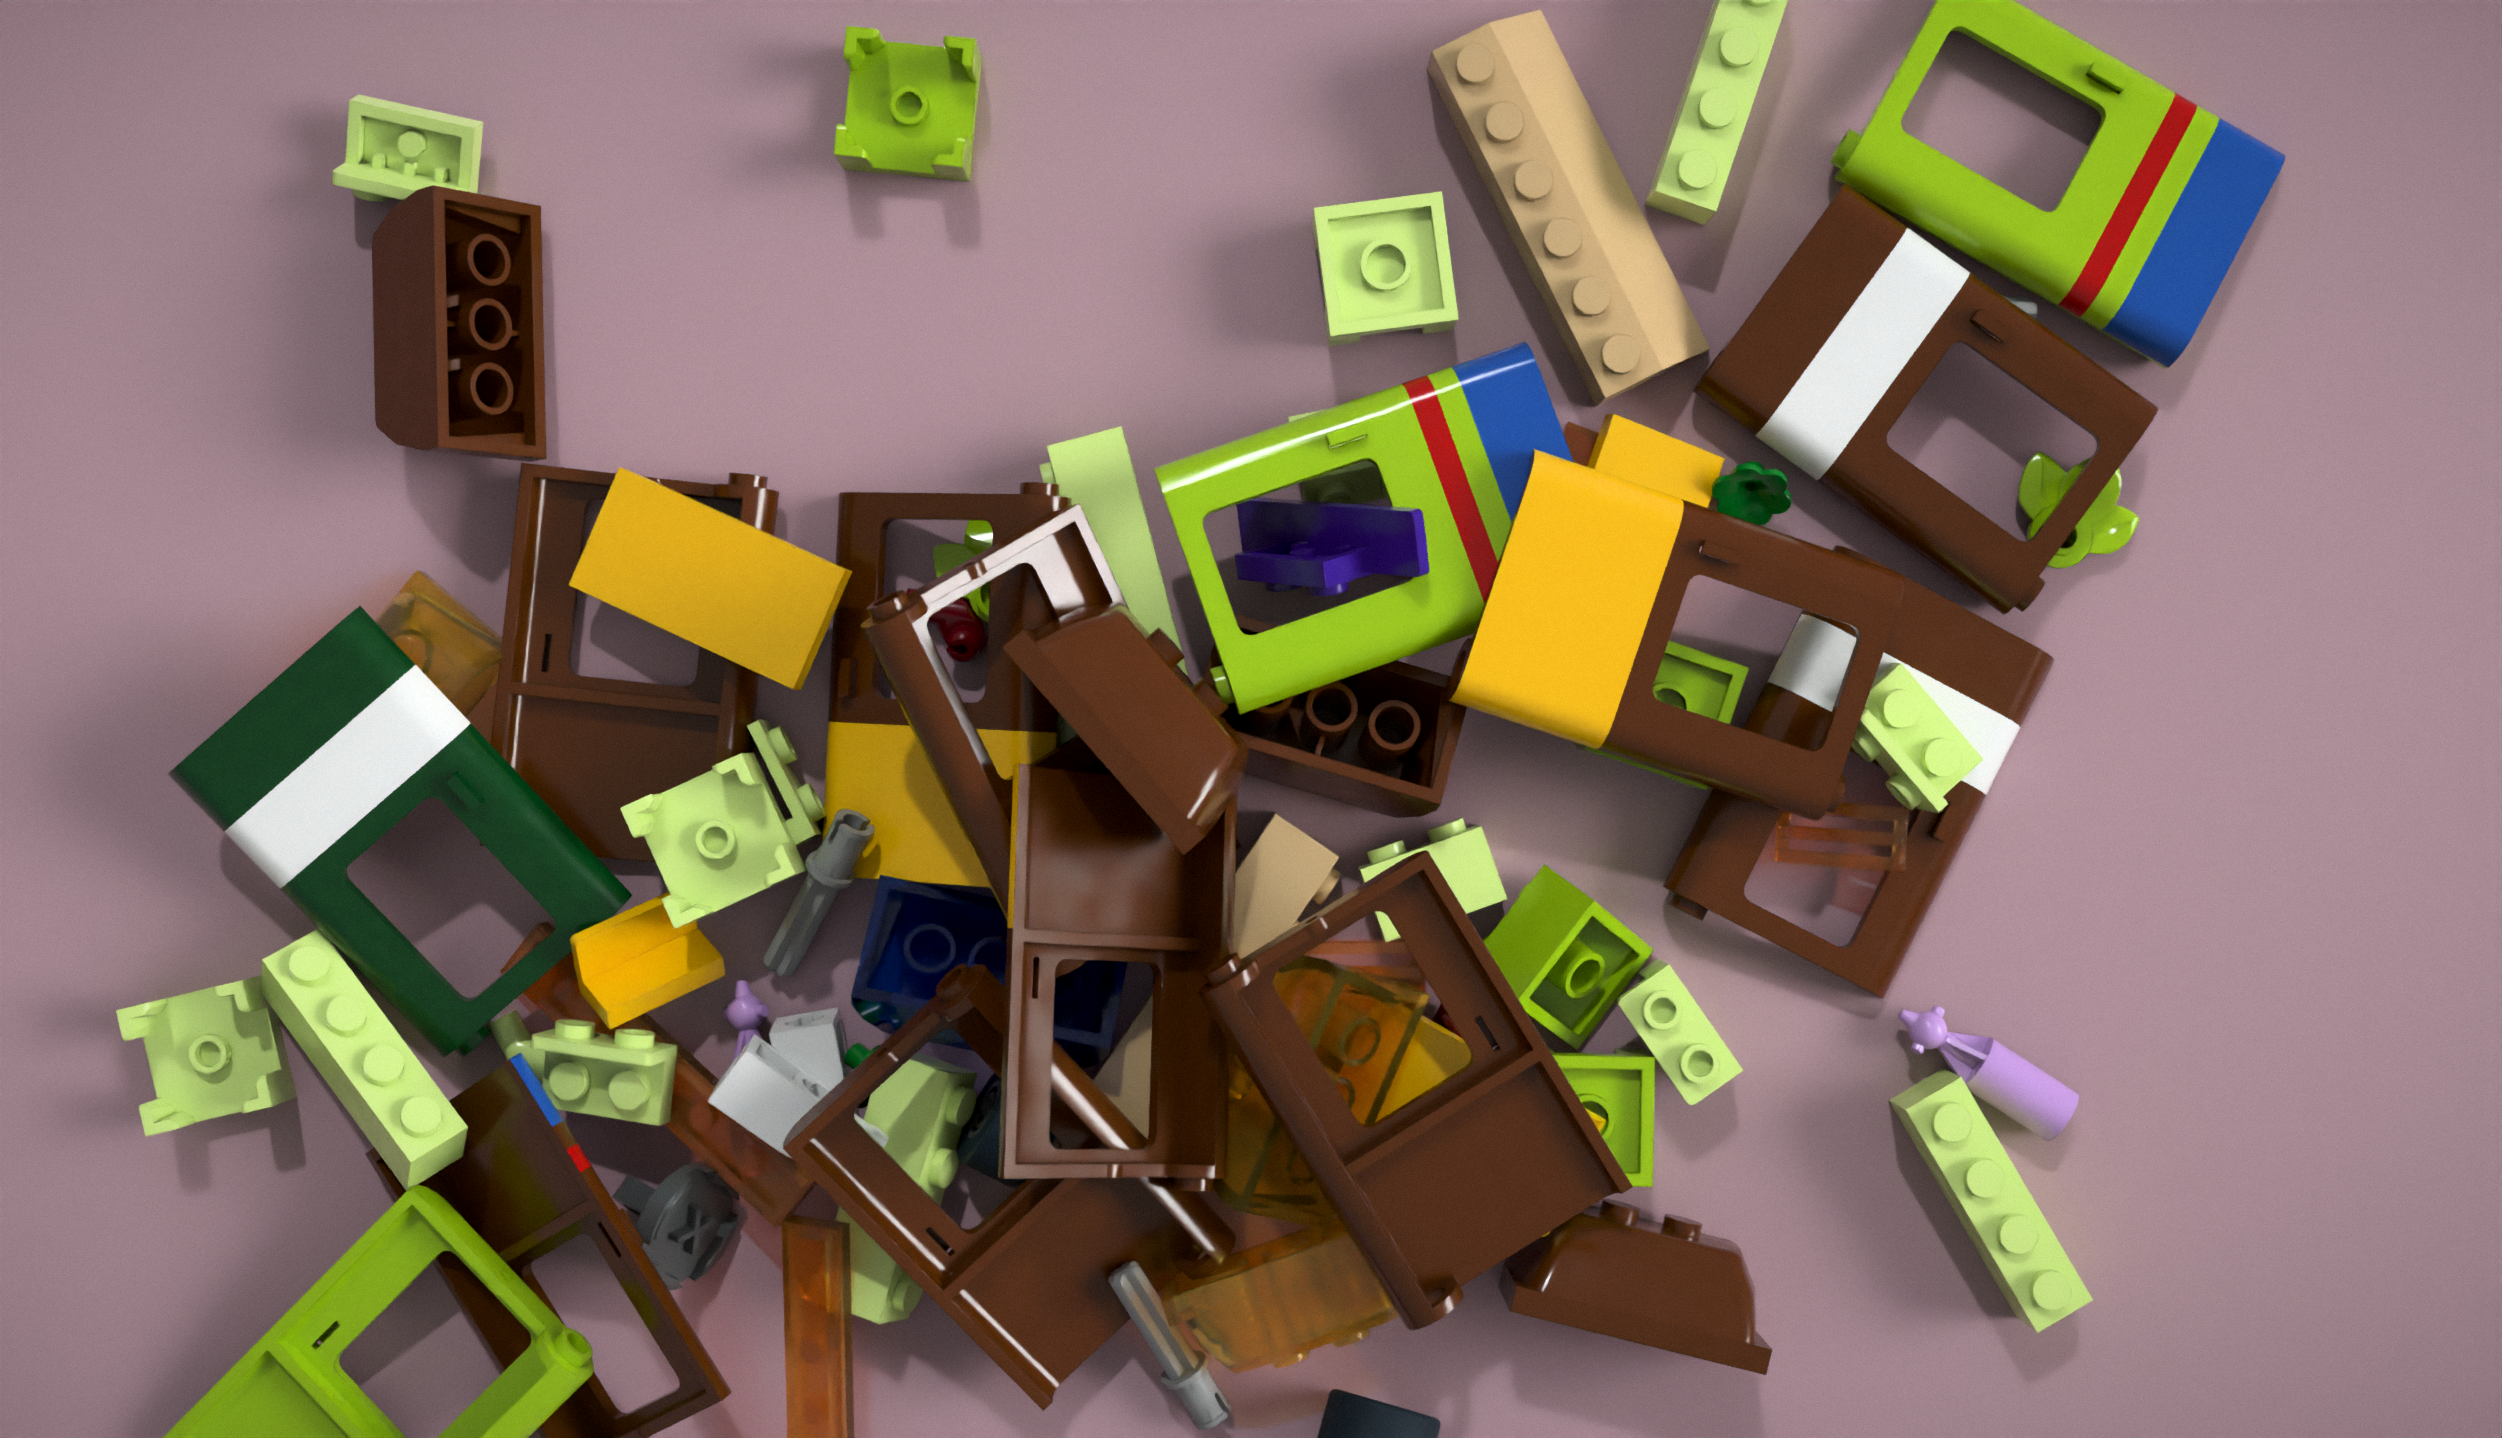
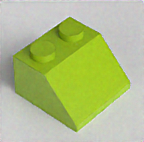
M1545 864L1532 881L1522 889L1518 899L1496 928L1483 940L1526 1013L1576 1050H1578L1654 951L1653 948L1596 901Z

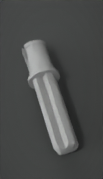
M841 809L836 812L824 841L817 851H813L808 855L805 866L809 873L763 958L764 965L768 970L777 972L781 977L794 975L838 891L852 885L855 879L853 869L875 830L874 825H868L870 820L863 814L850 809Z
M1127 1261L1119 1268L1114 1269L1108 1277V1282L1164 1370L1161 1375L1163 1385L1169 1390H1174L1176 1395L1179 1396L1196 1428L1207 1430L1219 1425L1227 1418L1226 1412L1231 1411V1404L1210 1375L1211 1373L1207 1368L1209 1362L1206 1354L1201 1350H1192L1138 1262Z

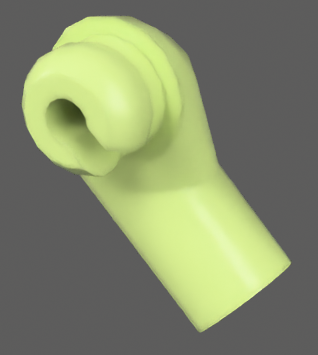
M518 1011L510 1012L488 1024L506 1060L522 1053L539 1082H542L545 1051L530 1048L531 1035Z

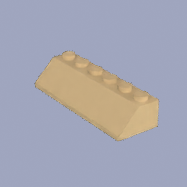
M1541 9L1489 22L1431 51L1427 71L1595 406L1597 407L1709 351L1710 347Z

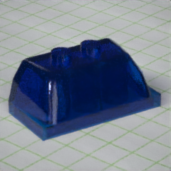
M880 875L851 994V1005L862 1019L884 1033L894 1034L937 994L935 989L940 980L950 970L960 964H966L969 968L981 963L1005 986L1007 920L997 899ZM1088 960L1070 973L1055 978L1053 1039L1081 1069L1096 1066L1109 1056L1128 962ZM951 1029L940 1031L929 1041L931 1043L974 1051L957 1032Z

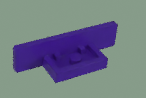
M1254 498L1236 505L1242 552L1235 554L1238 580L1265 582L1266 591L1282 592L1306 586L1309 587V594L1311 596H1331L1347 592L1349 590L1348 581L1374 573L1407 577H1419L1429 573L1424 518L1422 511L1418 508Z

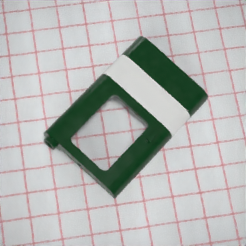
M361 606L338 623L168 773L186 794L442 1057H446L455 1050L463 1058L475 1049L491 1032L485 1024L572 951L570 944L572 935L611 918L632 896L627 888ZM431 797L440 799L555 921V930L479 995L471 998L461 995L355 886L347 874L348 866L422 801Z

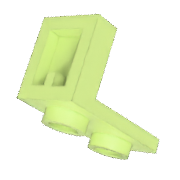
M762 719L747 725L793 817L785 821L796 847L821 835L823 828L819 820L826 817L824 806L810 782L801 786L790 764L797 760L798 756L784 728L780 725L773 729L768 720Z

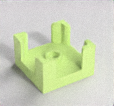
M1442 191L1316 207L1313 209L1312 228L1316 252L1318 251L1328 346L1357 343L1360 341L1361 335L1421 328L1422 334L1451 331L1454 329L1459 318Z
M740 753L712 766L713 770L665 792L650 794L620 808L634 838L645 837L670 892L669 896L662 898V902L674 929L695 922L807 871L754 753Z
M261 976L116 1010L123 1040L129 1041L143 1037L157 1099L140 1104L139 1106L145 1137L233 1113L242 1112L243 1114L273 1107L297 1097L279 1018L261 993Z

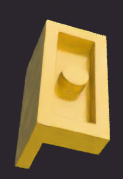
M669 891L582 930L570 938L580 993L610 1030L725 976L723 956L698 929L697 921L674 929L662 902V898L670 895Z

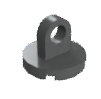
M702 1161L683 1165L666 1177L656 1190L627 1175L612 1196L616 1202L639 1217L635 1228L643 1240L640 1244L669 1290L683 1288L680 1282H683L688 1277L696 1281L708 1273L724 1254L737 1225L738 1215L731 1212L733 1198L740 1201L737 1184L730 1174Z

